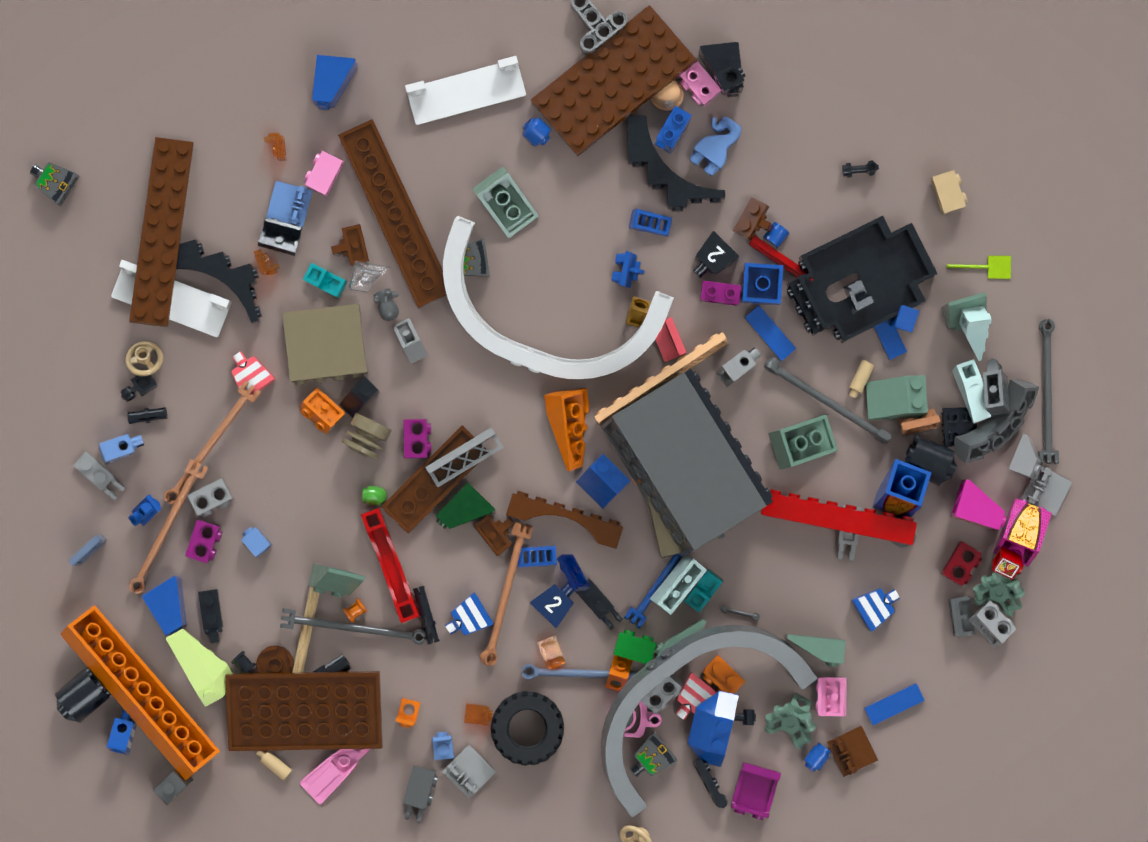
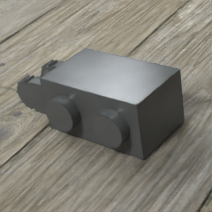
M991 359L987 362V372L982 373L985 409L991 416L1010 413L1007 376L1004 374L1000 363L996 359Z
M417 765L413 766L403 804L408 805L404 819L409 820L412 806L420 808L416 816V822H421L424 809H426L427 805L431 806L433 795L430 794L431 788L436 787L439 776L435 775V770Z

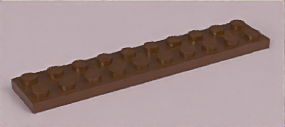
M373 119L339 134L340 141L417 307L421 308L446 296L443 269Z
M155 137L129 323L168 327L194 142Z

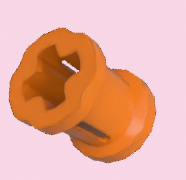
M359 598L348 608H343L344 613L352 623L355 622L354 619L368 612Z

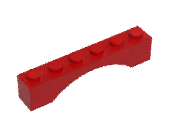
M377 508L361 514L400 622L403 623L419 617V611L381 509Z

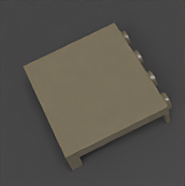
M359 304L282 313L290 382H295V385L307 384L306 381L314 380V383L326 382L325 378H333V381L344 380L345 376L352 375V378H362L364 374L368 373Z

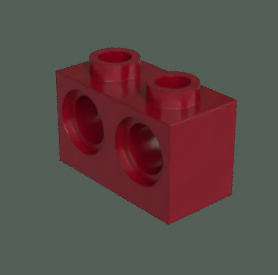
M960 541L940 574L959 586L967 585L972 577L970 572L973 567L977 568L982 560L980 558L982 553ZM965 551L972 553V559L969 562L963 559ZM957 567L962 570V576L958 579L953 576V570Z

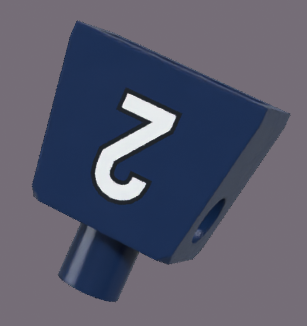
M569 581L561 589L554 584L533 599L530 604L557 628L574 604L569 596L576 588Z

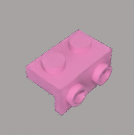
M819 677L816 683V691L818 693L816 711L818 716H846L847 678Z

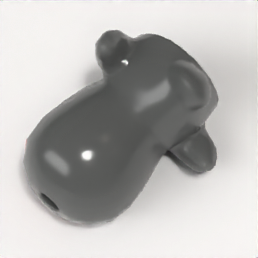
M390 288L373 295L374 302L379 304L380 317L385 321H392L399 315V309L393 301V298L398 297L399 294L391 291Z

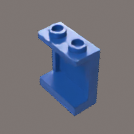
M675 106L656 137L655 145L671 154L689 125L692 115Z

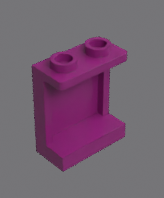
M743 762L731 802V808H734V812L742 815L748 812L753 814V818L763 820L764 817L769 818L770 808L781 773Z

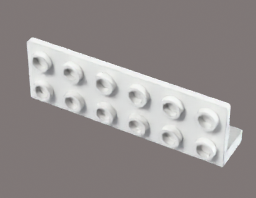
M516 56L498 60V64L432 82L424 83V81L405 85L416 125L526 96Z
M121 260L119 267L122 269L111 297L131 305L137 265ZM175 281L169 319L211 336L219 337L232 302Z

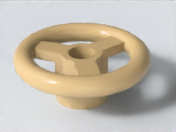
M138 342L128 350L125 358L126 366L135 375H151L161 367L163 352L153 342ZM153 349L158 355L155 365L150 361ZM132 364H145L149 369L138 370Z
M629 825L623 827L620 831L622 842H652L648 831L642 827ZM626 832H633V836L626 838Z

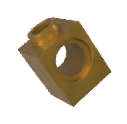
M633 296L627 311L625 324L640 328L648 313L651 302Z

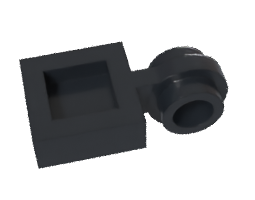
M137 375L131 379L134 384L132 388L127 386L121 390V398L129 402L136 397V391L141 396H144L158 385L151 375Z

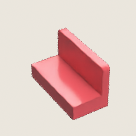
M672 317L666 319L655 339L664 362L687 353Z

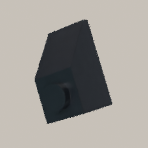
M364 377L339 405L353 418L355 413H358L380 391Z

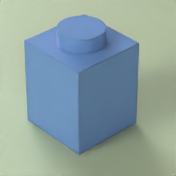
M250 527L242 534L244 537L241 541L255 557H259L272 545L257 527L254 529Z

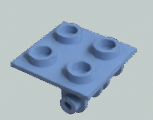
M276 181L266 218H275L281 222L303 227L313 190Z

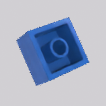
M745 263L741 303L780 305L783 265Z

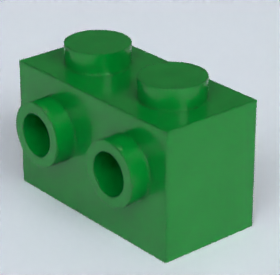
M624 629L623 633L619 632L613 655L646 664L652 660L657 643L653 642L654 638L643 635L642 638L635 636V632Z

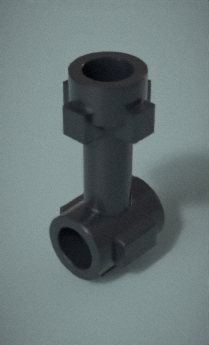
M873 160L868 161L867 165L851 166V163L842 165L843 177L847 176V178H852V174L867 173L869 176H873L879 170V165Z
M743 709V713H735L734 721H743V725H754V721L756 722L755 710Z

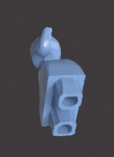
M726 116L722 118L719 124H717L716 117H713L711 127L715 132H721L727 128L730 133L702 138L694 147V152L690 157V161L696 166L699 165L702 159L709 162L704 171L711 177L725 165L727 150L737 142L741 135L742 128Z

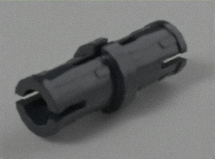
M166 407L157 409L144 408L141 411L127 412L129 424L139 422L151 423L154 420L168 419Z

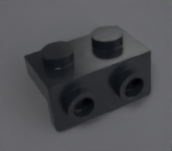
M265 218L258 246L295 256L301 239L302 228L295 224L280 222L275 218Z

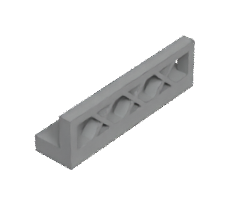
M491 427L425 468L437 487H440L504 447ZM491 437L494 438L498 445L492 451L484 449L485 441ZM481 443H483V444H482V448L476 447V446L480 445ZM473 448L481 450L477 460L467 459L469 451ZM483 451L488 452L487 454L482 456ZM456 458L464 460L463 468L460 470L451 469L452 462ZM448 463H450V464H449V468L443 467V466L447 465ZM440 468L448 470L446 478L440 482L433 473Z

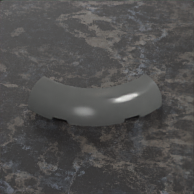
M1010 379L1008 385L1010 413L993 415L975 430L961 436H956L954 445L958 457L964 463L975 462L983 459L987 453L991 451L996 452L1005 445L1024 423L1023 417L1028 408H1032L1039 386L1023 380Z

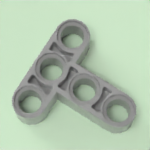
M571 0L573 11L590 30L580 41V48L585 54L597 50L627 24V16L622 11H615L605 19L590 0H584L585 5L583 7H577L574 4L576 0ZM589 14H595L597 20L589 22L586 17ZM619 16L623 18L624 22L621 25H616L613 19ZM605 28L609 31V34L606 37H601L598 31ZM591 40L594 43L593 48H585L584 42Z

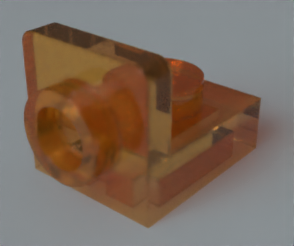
M269 133L268 137H264L265 143H275V145H272L273 156H277L278 161H286L285 138L283 135Z
M261 249L253 251L262 275L271 276L277 273V270L280 269L278 263L267 266L270 263L267 253H263Z
M556 636L537 642L547 668H558L565 663Z
M467 703L464 723L487 726L488 722L492 721L493 711L489 710L490 706Z

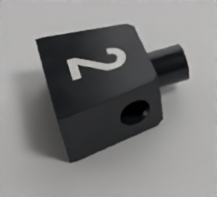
M713 231L695 256L700 263L693 269V272L699 278L707 271L715 276L735 262L739 255Z

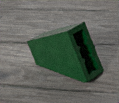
M467 483L436 515L439 518L436 522L444 529L446 527L452 529L491 514L496 509Z

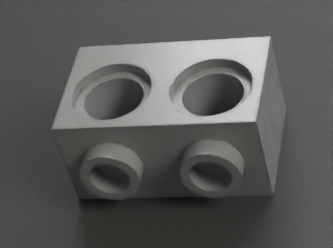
M224 478L187 495L197 516L202 515L203 518L213 514V509L217 507L223 509L231 505L230 501L234 499ZM219 489L225 492V497L222 500H218L215 497V493ZM201 498H205L208 502L207 507L204 509L198 506V501Z
M991 601L982 605L968 620L994 648L1003 644L1016 630L1012 621L1000 612L999 607Z
M674 674L670 675L647 693L641 702L655 714L659 710H664L669 703L668 701L681 693V680ZM666 682L673 683L671 687L664 686ZM653 695L660 697L658 700L650 699Z

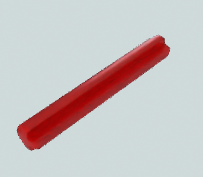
M757 236L750 240L749 245L776 264L783 265V268L798 278L801 275H806V272H802L797 263Z

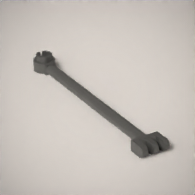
M1044 319L1039 324V330L1043 333L1045 451H1038V456L1041 464L1044 462L1043 456H1046V464H1051V456H1054V464H1059V451H1052L1051 333L1055 329V324L1051 319H1048L1051 328L1047 330L1044 327L1047 320Z
M771 357L764 364V368L777 376L779 375L874 435L875 439L879 442L886 444L891 439L890 433L882 428L880 430L783 370L779 366L781 364L780 361Z
M282 609L283 613H290L289 617L281 616V620L289 622L288 624H280V628L293 629L294 624L404 638L412 640L418 645L426 641L425 638L419 641L415 638L417 634H422L423 637H426L422 629L409 632L295 616L296 610Z

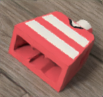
M242 351L232 357L238 366L231 371L238 388L245 381H248L249 384L245 389L248 390L253 385L255 389L251 394L254 395L257 390H262L276 380L256 357L253 356L247 360Z
M691 672L682 687L681 693L676 698L682 705L675 714L685 720L690 712L695 713L697 705L713 696L716 691Z

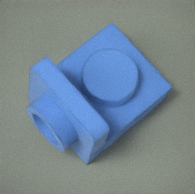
M447 732L436 733V736L432 737L435 760L454 758L452 735H447Z

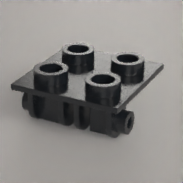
M967 407L942 408L943 424L941 425L944 427V430H942L944 432V441L942 442L945 444V447L955 446L956 436L967 434L977 428V422L973 424Z

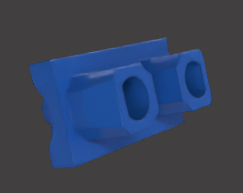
M628 251L625 254H616L615 264L623 265L622 272H613L611 279L613 282L631 289L632 280L637 281L638 274L644 275L645 271L640 269L641 262L636 261L637 255Z
M150 494L146 496L131 511L133 514L128 517L134 526L140 523L142 526H145L161 510L159 501L152 498Z

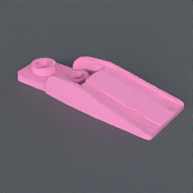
M339 749L300 781V785L318 804H322L370 749Z

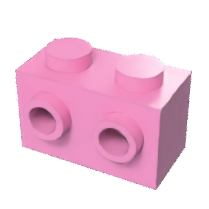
M698 61L679 76L681 80L679 84L685 91L689 90L693 94L691 98L697 105L701 104L704 107L721 93L720 87Z
M322 151L321 154H317L314 158L313 164L315 166L312 172H307L304 181H306V187L327 197L344 162Z

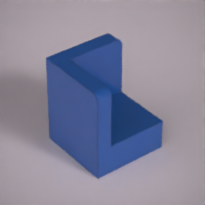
M901 305L897 318L891 319L889 326L912 333L919 310Z

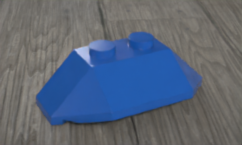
M719 690L696 706L688 745L699 759L706 761L710 765L722 766L734 721L738 694Z

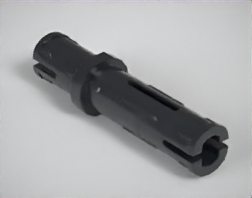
M420 586L419 590L414 588L413 591L422 620L421 626L424 628L428 645L433 644V639L434 643L439 642L435 627L436 621L433 620L425 586Z

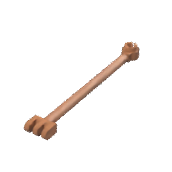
M248 381L241 385L238 392L242 396L195 458L191 468L194 469L197 462L201 464L246 402L250 400L254 403L261 393L260 390H257L252 395L251 393L255 389L253 385L248 390L245 389L249 384ZM185 472L176 486L165 492L164 499L166 502L171 499V493H175L177 499L189 473ZM172 499L169 504H174L176 499Z
M189 460L185 468V472L189 473V476L139 574L129 582L131 592L134 590L133 584L135 582L140 583V586L135 588V594H139L144 590V580L196 477L203 479L208 469L207 466H204L202 471L199 472L201 464L197 462L193 469L191 467L194 464V460Z
M515 522L511 535L517 537L488 648L486 647V650L480 654L481 662L487 666H493L497 662L495 648L524 538H531L533 527L519 522Z

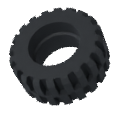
M522 691L505 698L497 707L491 721V737L497 751L505 759L507 758L512 763L523 766L537 765L548 760L561 745L564 735V721L561 711L549 697L534 691ZM523 710L537 712L544 719L546 725L543 739L533 746L519 745L510 735L509 725L511 719L515 714Z

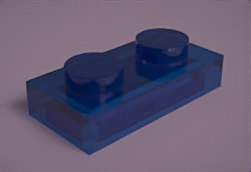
M562 554L557 558L560 569L564 572L568 584L573 591H586L590 585L574 555Z

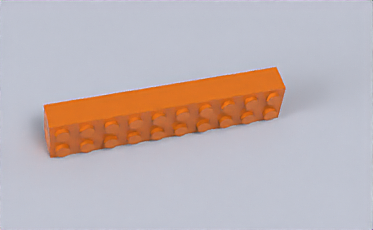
M95 605L61 632L60 635L185 781L220 752Z

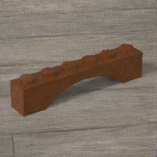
M517 491V494H512L506 513L507 516L523 521L543 515L566 517L583 526L598 544L617 549L623 529L620 526V522L609 519V522L602 521V516L592 513L589 517L583 515V510L576 508L570 511L564 509L565 505L554 502V505L546 503L547 499L536 496L534 500L528 498L529 494Z

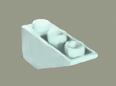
M984 306L962 309L959 324L977 359L981 361L983 352H985V342L988 338L991 316L987 313Z
M975 360L956 365L952 373L973 424L991 418V415L985 409L983 382Z

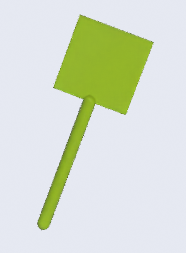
M988 255V265H946L947 268L988 269V279H1011V256Z

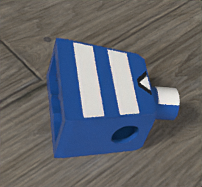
M879 588L853 598L851 601L869 631L872 632L895 612L891 604L899 600L900 597L895 589L884 594L883 590Z
M473 593L451 612L454 620L445 624L450 635L461 629L465 636L491 626L494 623L476 593Z
M124 709L121 719H114L107 748L112 752L129 755L136 724L132 722V718ZM122 727H127L125 732H120Z

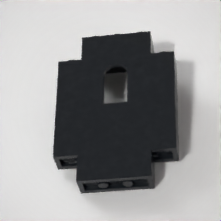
M881 216L801 255L798 264L802 272H806V275H801L796 280L788 283L786 291L790 299L794 298L797 304L795 306L796 312L799 316H803L805 320L803 325L808 334L811 333L814 336L833 326L834 330L832 332L837 341L840 340L843 343L896 317L901 305L914 308L924 303L926 300L918 284L936 276L938 273L913 224L910 223L891 232L884 217ZM856 272L866 292L871 295L874 303L858 311L851 307L848 298L839 302H832L826 295L827 288L831 284Z

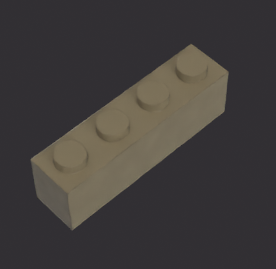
M648 496L649 509L661 558L682 553L683 549L672 539L671 530L665 527L660 518L661 514L653 508L650 502L651 498Z

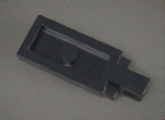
M218 589L200 591L198 595L203 630H205V634L210 635L212 644L219 643L218 632H223V620Z

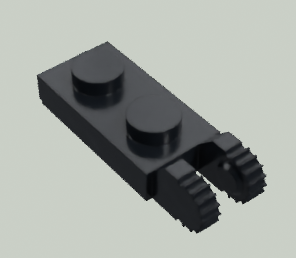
M590 578L575 590L610 630L614 626L605 617L609 611L612 612L617 621L621 622L623 620L614 609V606Z
M702 759L693 761V765L715 805L718 808H725L728 803L726 796L719 793L718 788L720 786L715 777L711 778L709 774L711 769L708 763L702 761Z

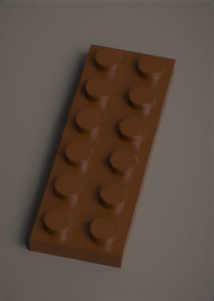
M463 425L381 506L408 534L475 467H471L440 487H437L425 468L475 438ZM471 449L467 459L477 460L481 450ZM483 451L482 456L487 454L488 452ZM458 458L453 460L451 469H462L464 460ZM448 463L447 465H445V466H443V467L449 468V464H450V463ZM440 468L433 473L440 482L446 478L448 470Z

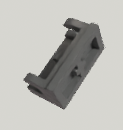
M970 596L948 599L954 637L974 635V626L968 621L972 617Z

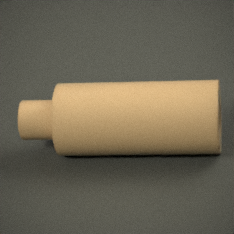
M865 360L861 361L849 388L852 390L849 396L856 399L858 393L863 392L875 365Z
M258 751L256 753L261 758L260 762L281 780L284 781L292 771L270 751H267V753L265 751Z

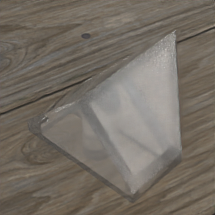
M355 261L349 290L367 293L375 281L390 267Z

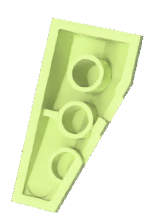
M184 629L166 637L168 644L204 706L206 707L221 699L226 694L225 675L233 674L228 664L215 656L211 650L201 645L197 639Z

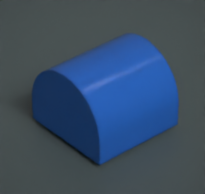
M774 222L771 232L767 231L763 238L778 249L789 235V232L783 226Z

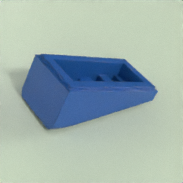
M634 209L631 214L629 228L668 237L672 218ZM641 216L640 224L638 225V217ZM646 217H649L647 227H645ZM654 219H657L655 229H653V221ZM661 220L664 221V225H663V230H662V231L659 230V229H660Z
M556 546L521 549L518 560L519 567L557 565ZM541 550L543 553V562H539V551ZM546 550H550L551 561L547 562ZM526 551L528 563H524L523 552ZM531 551H535L534 563L531 561Z

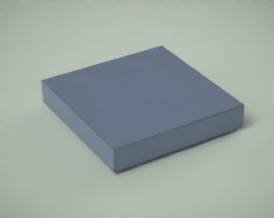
M96 535L68 560L72 566H80L107 539L103 535Z

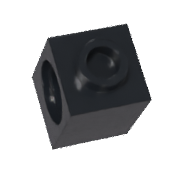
M736 63L716 73L714 76L723 94L743 84L745 81L744 77H746L743 69L737 67ZM730 73L734 74L736 76V81L732 83L728 82L726 80V75Z

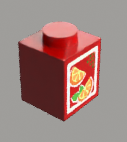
M1002 546L992 560V571L1011 580L1023 570L1022 556Z

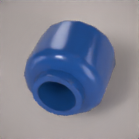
M531 118L522 127L523 136L533 146L539 144L543 146L550 139L548 136L551 131L550 127L541 118Z

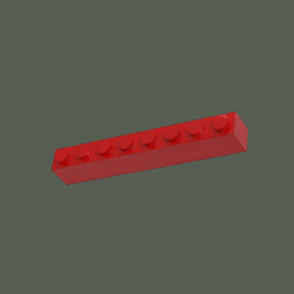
M770 489V492L773 496L771 498L773 502L761 511L763 516L912 546L917 522H913L914 518L903 516L902 519L894 518L895 514L884 512L883 515L875 514L876 510L865 508L863 512L858 511L857 506L846 504L845 508L838 507L837 502L827 501L826 504L819 503L817 498L808 497L807 500L800 499V495L789 493L788 496L781 495V491Z

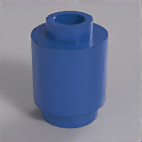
M818 742L805 757L804 761L807 762L805 766L813 772L816 769L820 771L830 757L831 751Z

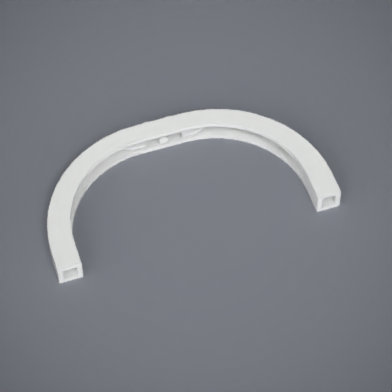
M459 216L454 219L443 259L444 286L449 303L458 321L479 344L494 354L510 360L511 364L526 366L528 370L534 373L542 372L566 379L596 378L616 372L635 361L649 348L661 331L674 297L656 291L648 313L637 332L618 349L599 357L581 360L560 358L501 335L490 327L478 314L469 298L465 285L464 258L475 222Z

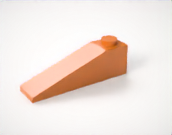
M587 388L561 390L544 395L546 414L567 471L583 467L585 452L583 435L584 431H587L585 416L586 413H589Z

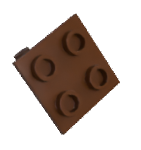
M862 725L827 742L843 777L854 774L857 770L878 761Z

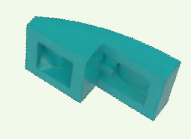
M313 263L310 264L302 279L337 298H340L347 284L346 280Z
M708 569L684 602L700 613L724 580Z

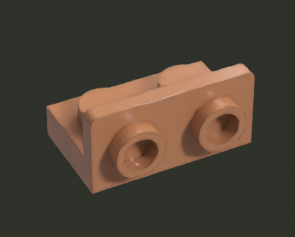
M935 409L928 410V413L922 416V418L897 419L902 436L939 428L941 422L939 415H936Z

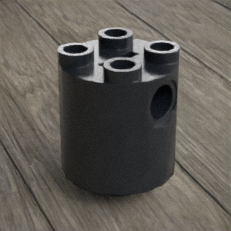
M919 434L915 435L912 444L909 445L906 451L907 457L903 460L905 463L931 472L929 482L938 486L951 479L957 468L954 460L955 451Z
M87 667L55 693L57 710L65 719L81 723L108 700L111 693Z

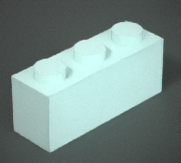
M685 555L650 600L671 615L707 569L694 558Z

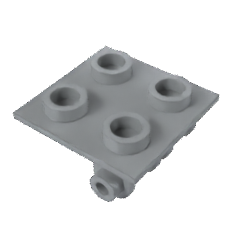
M1041 466L1039 475L1035 476L1034 480H1030L1021 499L1036 507H1043L1056 516L1073 482L1052 472L1049 468Z
M468 745L442 772L470 799L496 771Z

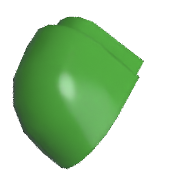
M368 486V488H363V503L379 506L386 502L387 492L382 487Z

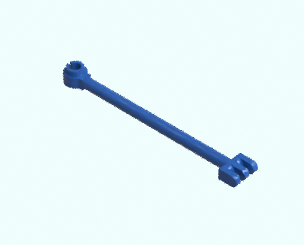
M680 554L673 555L638 608L635 610L631 607L624 619L627 620L631 614L634 615L630 623L634 624L637 618L640 619L636 626L640 629L647 619L643 613L652 601L650 598L672 572L681 558Z

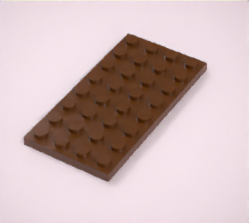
M649 5L627 22L622 30L597 50L588 53L534 96L531 102L578 157L694 65L697 59Z
M380 671L243 673L225 675L229 751L383 748Z

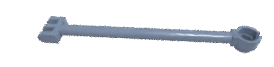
M526 664L521 669L531 668L533 670L531 675L522 672V676L526 679H532L535 676L608 678L610 672L602 670L535 668L532 664ZM629 672L628 679H631L637 672Z

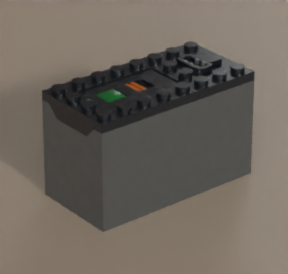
M691 369L616 413L601 425L648 504L649 496L653 508L661 514L660 518L667 529L671 530L672 539L683 549V552L679 553L681 557L695 551L773 502L770 490L764 488L761 483L762 478L757 471L754 472L751 467L752 462L747 454L744 455L741 451V443L737 438H733L730 433L732 431L730 425L722 420L720 409L716 404H712L709 391L701 386L699 375Z

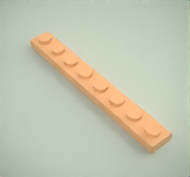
M723 332L719 335L711 336L707 343L696 346L692 353L687 356H681L672 366L664 367L660 374L646 379L645 384L632 388L628 395L623 398H617L610 407L599 410L597 415L594 416L599 426L601 427L602 424L616 413L693 368L729 344Z

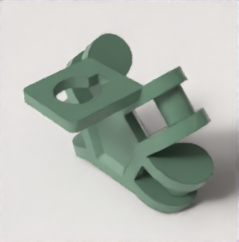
M993 572L992 576H982V584L976 585L973 588V593L975 594L973 599L976 605H982L987 601L999 603L1005 614L1009 617L1014 615L1016 609L1020 610L1023 607L1019 599L1025 595V592L1019 587L1020 582L1016 579V576L1011 580Z
M795 693L791 703H786L783 707L780 705L774 706V713H769L765 716V722L767 723L765 725V732L772 734L782 730L790 734L795 747L801 749L805 743L812 741L810 732L816 729L815 723L811 722V713H809L812 702ZM797 700L802 701L806 706L800 707Z

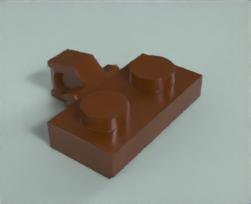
M751 197L733 231L749 240L761 228L771 232L774 225L765 220L767 218L765 214L769 206Z
M357 224L342 228L344 239L340 240L339 245L331 246L332 254L343 253V257L348 256L351 266L369 262L361 225Z
M488 514L474 525L496 556L512 545L506 537L509 534L507 529L514 524L511 518H508L503 523L500 520L495 522L490 514Z

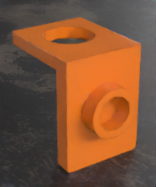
M614 655L605 688L620 692L627 683L633 660ZM611 681H618L621 685L615 686Z
M402 698L395 722H399V726L405 728L415 726L420 702ZM406 704L414 706L415 711L412 715L404 713L403 708Z

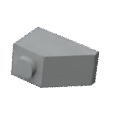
M410 318L392 326L411 364L428 356Z
M1023 433L1009 469L1014 473L1034 480L1035 476H1038L1041 471V461L1031 438Z

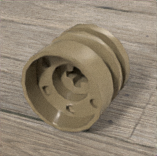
M355 413L350 424L357 431L356 433L347 431L346 434L352 436L353 439L349 441L343 438L342 443L350 448V450L366 458L378 460L380 455L372 452V450L376 448L382 451L383 448L376 442L377 440L387 441L392 430Z

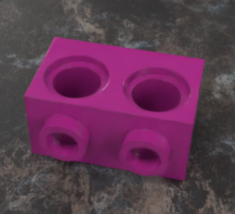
M703 281L700 302L738 306L741 285Z
M427 419L403 420L404 458H428V454H432L431 442H428V435H431V423H427ZM415 424H421L423 427V431L419 435L412 432ZM416 443L423 445V451L420 454L413 452V446Z
M197 520L185 556L204 563H209L210 560L213 561L216 554L215 544L220 542L223 533L220 531L221 527ZM207 527L213 531V535L208 539L203 535V531ZM199 546H204L207 550L206 555L203 557L197 554Z

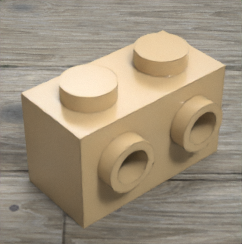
M954 170L933 176L930 179L942 215L966 207L967 197L965 192H961L959 185L962 182L959 174H955Z

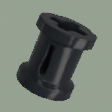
M244 651L231 661L232 664H235L242 671V674L248 673L256 665L255 662L252 663L245 656Z

